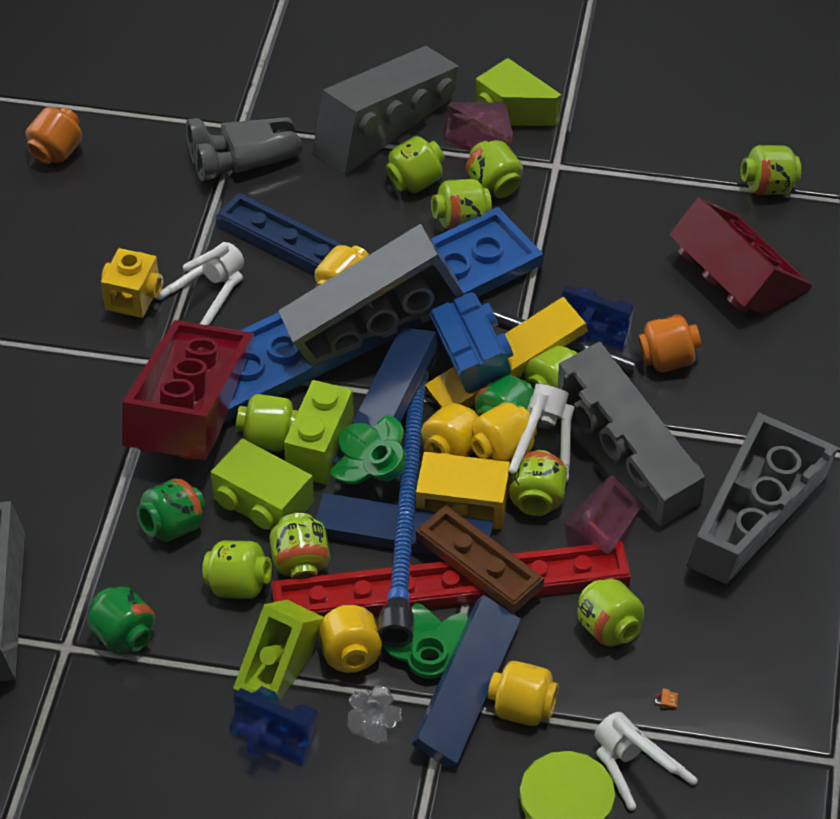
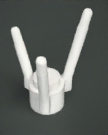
M222 242L215 249L184 264V271L190 272L161 290L157 299H164L202 274H205L214 283L226 282L200 323L209 325L233 287L243 280V276L239 272L244 267V258L241 252L233 244Z
M536 384L527 409L530 413L528 425L509 466L510 473L514 474L517 472L537 423L541 422L555 426L558 418L561 419L560 460L563 461L567 468L566 482L568 481L571 418L575 408L572 405L566 404L569 396L568 392L549 385Z
M615 712L609 715L597 727L595 738L602 746L596 751V755L606 765L628 810H635L636 803L615 761L616 759L620 758L622 761L627 762L635 758L643 750L670 773L677 774L690 785L697 784L698 780L693 774L650 741L624 713Z

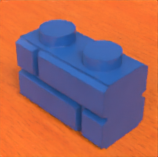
M470 292L454 299L452 304L448 302L431 310L429 314L435 330L466 393L471 394L486 387L489 382L492 383L512 373L508 358L514 356L505 334L502 333L496 336L493 330L494 327L498 326V322L489 303L481 306L476 294Z

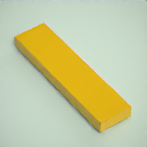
M564 297L505 333L514 356L508 358L512 371L510 376L517 377L525 372L526 365L535 356L554 346L560 345L564 347L588 332L584 320ZM454 367L425 385L429 395L439 408L453 403L469 408L475 404L476 395L481 391L480 389L471 394L466 393Z

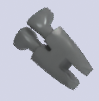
M289 117L222 123L221 135L209 134L205 124L198 118L187 119L186 121L190 154L193 163L196 164L197 174L201 181L212 180L220 173L233 170L234 173H240L289 160L299 155L303 149L301 140L295 133L294 123Z

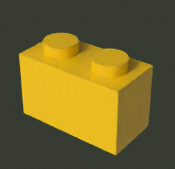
M424 452L416 489V508L438 512L447 505L461 516L494 521L493 529L502 530L509 493L510 462L497 461L491 458L481 459L456 456L449 453Z

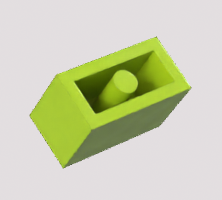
M312 380L284 441L285 461L311 474L313 482L327 485L331 476L330 470L334 466L332 462L340 448L338 442L340 432L345 427L351 425L354 420L353 389Z
M243 438L211 471L214 499L225 509L235 510L252 519L262 529L272 530L278 525L282 517L293 513H305L314 503L313 477L311 474Z

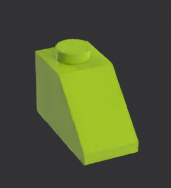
M507 58L476 78L475 107L482 114L489 116L500 125L555 126L560 123L561 94Z
M289 600L264 604L233 689L270 707H275L310 660L319 637V627L324 617Z

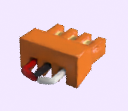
M663 688L661 694H656L655 703L660 704V709H676L678 693L669 692V689Z

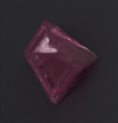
M451 102L447 106L444 137L470 151L482 141L490 142L494 140L503 141L511 149L513 132L506 104Z
M611 475L564 523L608 554L614 549L642 504Z

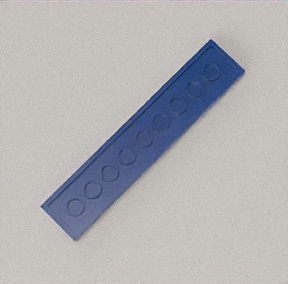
M499 207L486 212L484 216L473 218L431 239L455 274L464 293L472 292L477 297L543 265L544 254ZM279 312L240 330L254 333V341L223 423L237 417L239 406L247 407L249 399L253 395L261 394L277 397L394 339L397 333L386 338L382 336L369 337L363 340L362 347L311 366L293 343ZM420 318L397 326L398 331L400 327L415 329L429 321L422 323Z

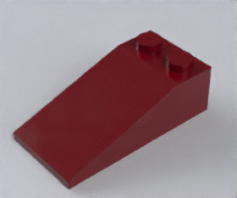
M174 320L122 401V446L137 448L147 453L160 452L177 455L186 460H206L219 436L254 341V333Z

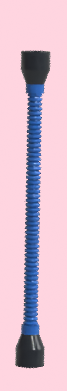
M437 349L406 413L403 445L406 454V466L400 478L391 590L388 591L387 602L379 614L377 629L382 643L392 647L406 646L414 638L415 617L409 604L410 593L408 592L421 444L420 431L423 423L425 385L428 383V377L435 367Z

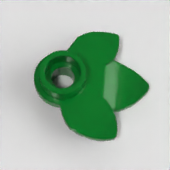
M386 415L376 423L375 427L366 423H354L342 429L338 442L345 456L331 468L330 474L339 482L351 485L359 484L370 477L384 482L399 477L406 466V454L401 446L404 435L401 423L396 418Z
M416 603L411 608L415 617L414 638L412 642L402 647L387 646L383 643L382 646L391 657L407 662L410 670L415 675L426 679L438 678L445 671L468 621L466 613H458L441 622L427 608ZM426 658H434V659H436V660L427 661V660H424V659H426Z

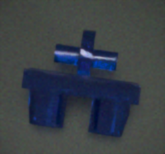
M567 285L562 290L561 298L564 297L584 320L588 332L577 339L588 342L590 338L620 349L627 345L635 310L633 304L621 300L613 302L597 296L595 291L585 287L577 289Z
M263 686L253 693L240 688L234 694L235 710L229 731L248 739V754L259 758L268 748L301 764L309 757L312 735L316 728L317 710L304 704L290 710L279 705L280 698L276 692Z

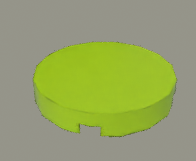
M562 751L549 753L533 762L524 773L519 798L526 819H610L615 803V790L613 780L602 764L585 754Z

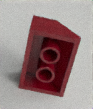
M700 197L697 198L669 234L680 245L677 251L691 263L696 264L698 262L705 269L702 272L704 278L718 288L723 286L730 293L727 297L728 301L744 313L750 309L765 315L808 292L813 286L738 214Z

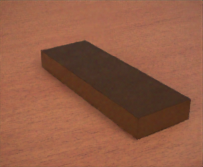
M447 505L416 529V540L513 614L544 588V577Z

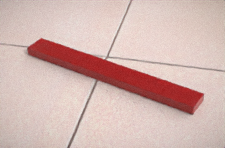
M622 541L513 553L515 557L544 577V588L535 596L583 591L592 582L606 579L619 580L625 586H630L631 575ZM445 561L410 565L408 592L410 593L409 604L411 608L416 603L423 605L427 609L474 604L483 595L496 601ZM393 567L271 581L273 602L289 600L323 617L333 609L344 605L364 607L372 615H379L387 602L388 591L391 590Z

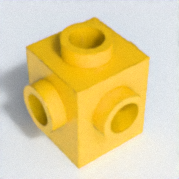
M118 248L111 263L105 264L101 275L105 310L140 318L144 317L153 297L157 298L160 295L163 286V276L158 272L156 256Z

